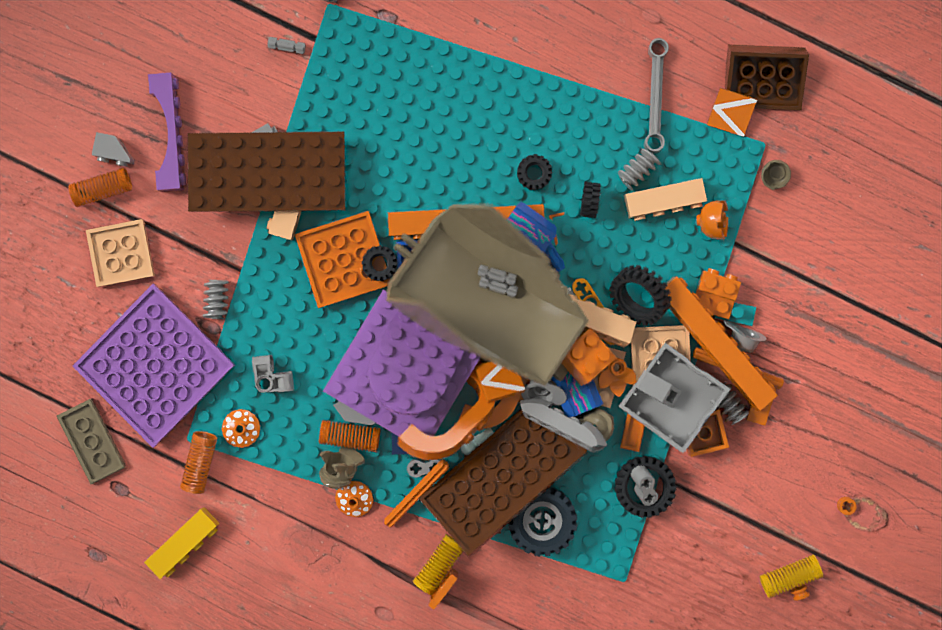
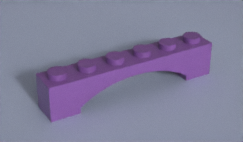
M172 73L148 74L149 94L154 97L156 96L160 102L168 129V145L165 159L160 170L155 171L156 187L160 192L184 190L183 185H186L185 173L182 174V166L185 165V160L180 148L183 147V137L179 134L182 121L181 116H178L180 99L176 95V89H179L178 78H175V75Z

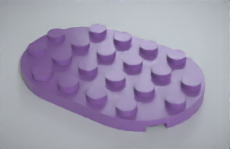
M398 311L392 318L369 363L368 381L372 393L381 405L395 413L411 415L426 411L442 397L463 356L464 350L439 338Z

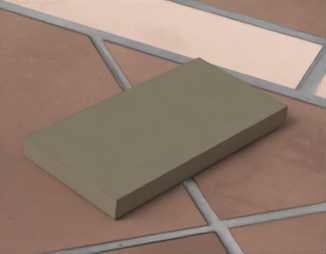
M92 398L56 416L90 484H94L127 467Z

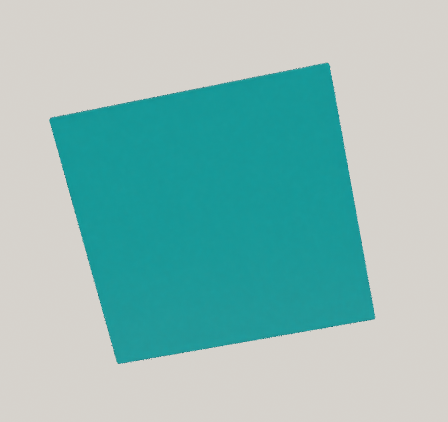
M328 4L286 130V132H345L346 210L302 211L295 234L369 211L380 246L392 250L397 258V251L394 249L396 241L399 240H394V237L389 236V212L446 210L453 204L492 205L493 207L517 206L521 201L526 205L544 204V218L557 227L556 236L558 244L555 245L554 239L551 243L565 265V268L558 272L559 280L563 286L570 287L571 289L575 280L579 278L587 280L604 308L611 309L617 315H622L623 311L620 310L618 312L616 310L618 304L613 305L612 300L614 298H610L611 291H609V287L613 279L625 267L634 265V267L641 265V269L647 267L649 268L648 273L653 270L656 272L655 278L658 276L662 278L661 284L668 282L672 277H681L688 284L686 288L691 293H696L702 271H708V268L719 271V275L724 277L764 153L765 143L661 110L660 134L664 137L665 144L659 153L654 154L661 162V165L654 163L656 170L654 171L649 168V176L643 173L644 181L637 179L639 185L631 184L633 189L631 191L621 181L618 171L623 170L625 172L623 166L625 164L630 166L629 161L631 159L636 161V154L642 156L641 150L645 149L644 141L649 135V105L334 4ZM650 137L647 143L650 148H660L661 142L658 138ZM534 154L544 156L552 166L550 182L544 188L536 191L523 187L517 177L519 163L523 158ZM532 165L528 168L527 175L530 179L537 180L542 176V170L539 166ZM702 178L707 201L702 203L703 207L711 201L725 200L727 203L728 211L724 212L726 217H728V233L725 239H711L704 235L701 231V226H697V214H701L703 207L691 209V206L683 207L684 211L672 213V210L664 211V215L653 217V214L645 215V219L634 221V218H628L624 195ZM585 182L601 184L596 218L580 216ZM260 211L217 347L235 366L198 403L187 440L192 442V435L196 431L208 432L217 437V443L214 448L216 451L324 485L319 476V471L325 464L320 453L323 451L339 452V449L342 447L334 446V444L332 446L330 444L327 445V443L325 445L319 444L322 420L331 421V426L334 421V430L336 422H338V427L341 422L339 441L342 424L345 423L342 443L347 423L346 442L349 425L352 424L349 443L354 424L353 442L356 425H358L356 444L360 425L362 426L360 442L363 426H365L363 444L367 426L369 427L367 442L370 427H372L370 445L374 427L380 428V439L376 453L368 451V449L367 451L365 449L358 450V447L354 449L364 457L365 462L357 466L358 469L351 481H359L367 485L372 492L373 502L395 508L427 475L412 477L408 474L407 466L409 462L417 457L410 454L392 455V432L377 423L367 425L344 421L333 406L339 401L323 392L383 290L387 291L388 286L318 308L296 237L294 236L292 241L269 234L267 224L269 218H273L275 211ZM564 212V215L553 217V220L549 218V215ZM633 282L627 283V292L637 304L645 308L654 307V300L644 287ZM576 283V291L580 290L583 293V296H580L582 300L592 294L590 291L586 293L584 290L585 283ZM589 298L586 300L593 302L595 306L597 305L596 300L593 298ZM668 308L667 312L657 323L653 325L648 323L647 326H643L641 322L640 325L636 324L635 328L682 325V323ZM689 333L691 363L696 365L697 359L692 357L693 351L696 347L701 348V346ZM601 339L607 347L626 352L624 361L627 367L632 369L631 342L627 346L621 347L616 344L609 345ZM272 355L274 374L292 371L294 391L266 393L258 391L255 385L252 357ZM263 378L260 382L261 387L268 389L270 381ZM467 382L464 384L434 436L447 433L458 422L465 404L474 406L479 400L477 392ZM626 384V388L620 397L614 394L611 408L601 405L596 407L614 417V431L612 436L606 441L607 446L601 451L594 453L587 450L588 454L551 485L558 491H562L570 499L577 514V530H575V536L573 540L569 541V546L566 549L563 547L560 553H551V556H547V558L621 582L627 580L647 517L642 518L633 515L620 504L614 488L617 473L621 470L623 464L625 465L628 460L635 459L638 456L654 457L664 463L670 446L668 442L645 426L639 452L620 448L627 413L619 405L632 389L633 384ZM501 399L495 401V406L501 401ZM520 402L517 403L514 411L505 421L490 427L493 433L522 409ZM552 405L551 409L557 408L564 413L561 405ZM239 409L252 412L260 423V434L257 440L250 446L243 448L234 447L229 444L222 433V424L225 417L232 411ZM238 425L237 431L241 433L243 431V427L241 425ZM487 428L482 429L480 432L477 430L473 435L476 436ZM461 448L452 455L442 458L449 463V469L434 484L464 459L465 454L462 453ZM414 463V466L411 467V469L415 470V473L422 469L418 466V463ZM434 463L430 469H433L437 463ZM647 469L655 480L654 489H656L660 475L654 470ZM630 477L627 486L628 494L633 501L643 504L634 491L636 483ZM420 499L407 511V513L438 522ZM540 506L533 509L530 513L533 516L537 511L541 510V518L537 519L540 522V529L534 523H530L529 526L537 533H547L552 530L554 525L551 524L549 528L543 529V523L547 521L544 517V511H547L550 517H554L555 513L548 507ZM509 524L501 529V534H496L491 538V540L524 550L513 540Z

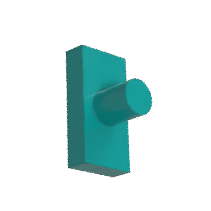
M734 302L729 320L715 315L714 318L753 326L756 307Z

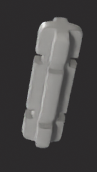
M269 37L268 48L271 49L278 48V50L287 52L296 51L298 54H304L306 44L303 42L295 43V41L281 38L277 40L275 37Z
M484 265L479 266L478 276L484 278L487 276L488 279L501 283L506 282V284L512 286L515 284V274H506L505 271L495 268L489 269L488 266Z
M487 276L485 278L481 277L479 286L486 289L488 287L489 290L501 294L506 293L510 297H515L518 290L517 286H508L505 282L501 283L490 280Z

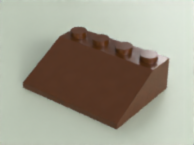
M728 44L725 89L757 99L756 109L802 110L809 53L805 47Z

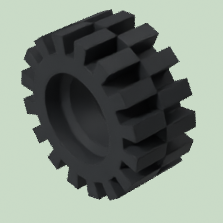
M537 154L528 155L526 158H523L517 169L519 182L528 190L536 191L544 188L550 182L552 176V166L549 164V161L544 156H538ZM532 165H537L542 170V176L537 180H532L527 175V170Z
M585 182L580 216L597 217L601 190L600 183Z
M374 246L363 255V271L369 278L375 281H385L395 274L398 267L397 258L389 248ZM377 256H383L387 260V267L383 271H376L372 266L373 259Z

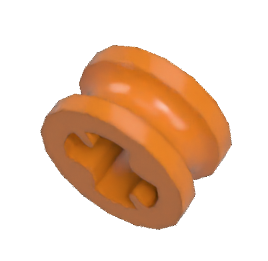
M841 497L837 502V508L844 515H851L856 510V502L849 497ZM844 502L851 503L848 511L842 508V506H845Z
M807 585L790 590L791 594H794V601L810 596V593L806 591Z

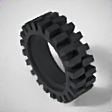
M630 265L625 267L611 282L609 291H611L610 298H614L612 300L613 305L618 304L616 310L618 312L622 310V315H628L631 320L636 319V324L640 325L642 322L643 326H647L648 323L653 325L661 319L671 305L669 303L671 296H668L670 290L665 289L667 287L666 282L660 283L662 280L660 276L654 277L656 272L653 270L648 273L649 268L647 267L641 269V265L636 267ZM633 282L644 287L652 296L654 307L645 308L637 304L627 292V283Z
M638 456L635 459L628 460L625 465L621 466V470L618 471L617 478L615 479L614 488L616 497L624 509L633 515L651 518L654 515H660L662 511L665 512L668 506H671L673 498L675 499L677 486L675 485L676 480L672 471L665 463L654 457ZM640 465L657 472L663 482L661 496L654 504L649 506L633 501L628 494L627 486L631 472Z

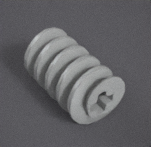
M646 149L641 150L642 156L640 154L635 155L636 161L633 159L629 161L630 166L626 164L623 166L625 172L623 170L618 171L621 181L631 191H633L631 184L639 185L637 179L644 181L643 173L649 176V168L654 171L656 170L654 163L661 165L657 157Z
M209 280V282L204 283V286L209 288V290L203 292V294L209 296L203 299V302L209 304L203 307L204 310L208 311V313L203 314L204 318L225 319L222 316L228 314V312L222 310V308L227 307L228 304L222 302V300L228 299V296L223 294V292L228 291V288L223 287V285L229 283V281Z
M731 384L725 385L729 389L732 388ZM736 391L728 392L717 407V409L724 408L721 415L728 414L725 421H732L731 425L741 421L749 414L748 410L742 411L745 407L744 404H738L740 398H734Z

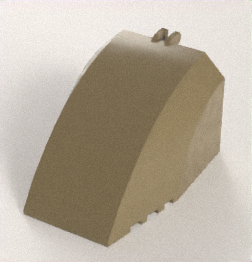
M453 204L432 220L418 242L410 236L403 234L401 239L412 250L409 252L400 244L394 246V249L406 259L388 283L386 301L412 321L439 338L546 386L588 323L587 317L577 302L573 301L568 294L570 292L568 288L563 286L559 280L557 271L551 268L548 257L492 205ZM484 265L488 266L489 269L495 268L505 271L506 274H515L516 281L514 286L518 287L516 296L510 297L506 293L501 294L489 290L488 287L486 289L480 287L481 276H478L479 266Z

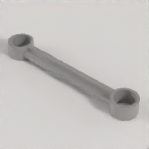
M662 38L652 40L648 47V54L652 58L649 135L644 141V148L653 154L659 153L665 144L664 137L660 132L663 59L668 52L669 46ZM656 43L663 45L665 52L661 55L653 53L652 45ZM650 137L658 138L661 142L660 148H650L647 143Z

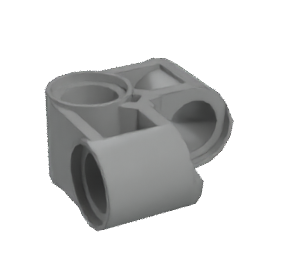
M272 355L252 357L255 385L258 391L263 393L294 391L292 371L274 374ZM263 378L270 381L268 389H263L260 385Z

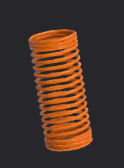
M123 167L116 171L113 170V172L110 171V173L107 172L103 175L100 174V176L97 175V177H90L87 180L71 183L68 189L73 204L76 207H80L85 204L88 205V203L91 204V202L101 201V199L111 198L114 195L132 191V182L126 168Z
M322 420L319 444L325 445L327 443V445L330 444L331 446L334 444V446H344L345 448H350L351 446V449H357L358 447V450L365 449L367 451L368 449V451L377 452L380 428L374 427L370 445L372 427H370L367 442L369 429L367 426L363 444L365 426H363L360 442L362 429L360 425L356 444L358 425H356L353 442L354 424L349 443L352 424L349 425L346 442L347 423L342 443L345 423L342 424L339 441L341 422L339 427L338 422H336L334 430V421L331 426V421Z
M196 431L192 435L191 446H189L190 452H188L189 455L186 459L187 462L180 488L188 493L202 494L205 492L217 437L208 432Z

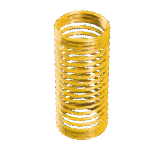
M445 534L443 537L444 541H441L442 544L439 543V546L431 555L432 558H429L430 561L427 560L419 575L417 574V577L413 580V583L419 589L429 595L434 594L442 580H444V577H446L445 574H448L454 563H456L455 560H458L463 552L461 547L448 534Z
M812 554L808 558L805 557V559L802 558V560L795 563H789L786 567H780L773 570V572H767L759 577L767 597L772 598L776 597V593L779 595V592L782 594L786 590H792V587L795 589V585L799 587V585H805V582L808 584V580L812 582V580L815 581V579L823 578V572L817 558Z

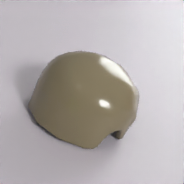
M772 160L763 167L761 179L764 185L771 190L783 188L791 179V170L788 164L782 160Z

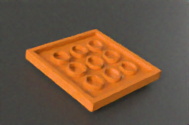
M369 211L295 234L318 308L388 286L391 279L375 281L369 278L363 271V255H365L368 249L380 246ZM377 256L373 259L372 266L376 271L386 269L387 266L383 256Z

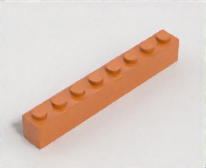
M544 204L527 205L544 217ZM516 206L494 208L508 219ZM445 210L389 212V236L394 237V240H402L401 236L406 234L413 236V239H420L432 220Z
M677 276L672 277L666 282L667 287L665 288L670 290L668 296H671V301L669 302L671 305L669 309L754 410L761 411L778 396L774 392L776 388L772 383L766 382L763 379V373L758 367L752 366L749 362L751 360L745 352L741 353L737 348L738 343L732 337H728L724 331L726 330L719 322L716 323L712 318V312L707 307L703 308L699 303L701 301L700 298L686 288L688 284L685 280Z

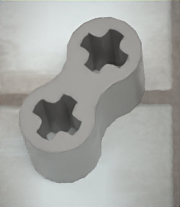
M418 458L412 459L407 466V472L412 477L428 474L432 470L430 467L434 463H438L440 459L422 461ZM414 463H418V466L422 468L418 470V473L411 469Z
M637 466L631 472V477L636 483L634 491L644 505H652L658 499V494L654 489L655 480L646 467Z

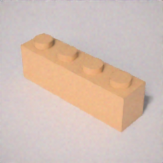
M702 178L624 195L628 218H634V221L645 219V215L653 214V217L661 216L667 210H672V213L684 211L683 207L691 206V209L703 207L702 203L707 201Z
M275 211L273 218H269L267 224L268 233L293 241L302 211Z
M569 294L572 300L577 302L588 319V323L582 330L583 332L592 328L600 339L621 347L630 344L636 322L631 320L629 316L617 315L611 309L596 307L593 302L581 301L575 295Z

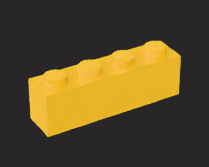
M205 507L201 508L144 563L159 579L164 576L168 578L176 570L174 566L177 563L182 565L190 557L188 553L192 549L197 551L204 544L202 540L206 536L210 538L218 531L216 527L220 523Z

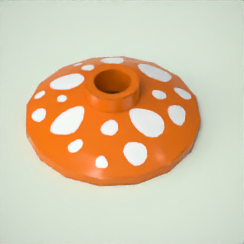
M234 410L223 421V437L234 447L243 448L250 446L257 440L260 434L259 420L255 414L248 410ZM238 425H241L243 427V431L241 433L237 431Z
M351 481V484L340 487L336 491L335 496L336 505L340 511L351 517H360L368 513L374 500L369 487L359 481ZM350 500H355L356 504L351 503Z

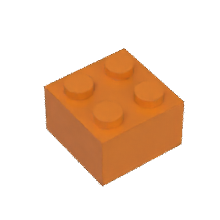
M589 328L578 336L561 363L579 385L583 386L596 377L616 357L593 329Z
M715 409L686 449L690 457L729 448L719 409Z

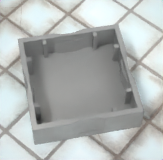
M664 343L646 371L682 391L673 409L635 387L637 383H635L619 407L681 453H684L730 389L707 372L700 370L685 356Z

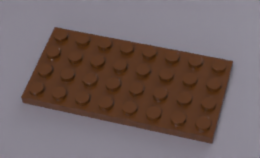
M345 132L188 133V212L346 210Z
M521 409L419 499L466 555L470 557L586 456L588 451L529 420L524 416Z

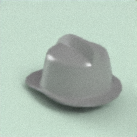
M724 320V323L732 329L731 337L738 343L737 348L740 351L752 353L760 342L767 340L763 334L755 330Z
M531 380L525 386V392L521 393L523 399H542L551 402L552 405H561L567 399L565 392L556 386L552 380H549L546 386Z

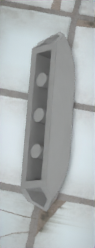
M520 400L524 416L529 420L592 453L601 451L607 446L600 431L588 421L581 424V421L571 416L568 418L564 416L561 410L557 408L551 409L552 403L546 400Z

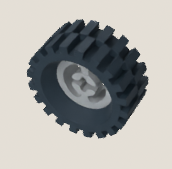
M550 486L508 523L513 540L526 553L530 554L531 552L535 556L545 555L547 557L551 556L550 554L554 552L558 554L563 547L566 549L569 546L568 543L570 540H573L574 532L577 530V514L570 499L562 491H558L555 487ZM540 506L548 507L555 513L554 517H550L549 513L544 511V517L547 521H544L543 529L549 528L551 524L554 525L552 530L547 533H537L529 526L530 523H534L540 529V522L537 519L541 518V510L537 511L533 516L530 515L533 509Z

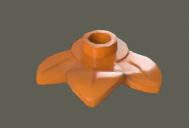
M615 358L607 366V369L600 373L598 385L600 389L609 386L612 393L620 397L626 388V384L636 383V374L627 367L623 359ZM615 364L619 365V369L617 371L614 370Z

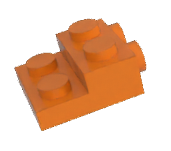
M708 268V271H702L695 294L700 298L701 301L699 303L703 308L707 307L713 315L729 320L741 282L737 281L738 277L727 274L726 277L719 275V271Z

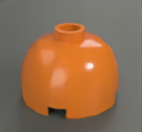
M725 200L711 201L702 208L701 214H697V226H701V231L704 235L711 239H725L727 237L728 217H726L724 211H728Z

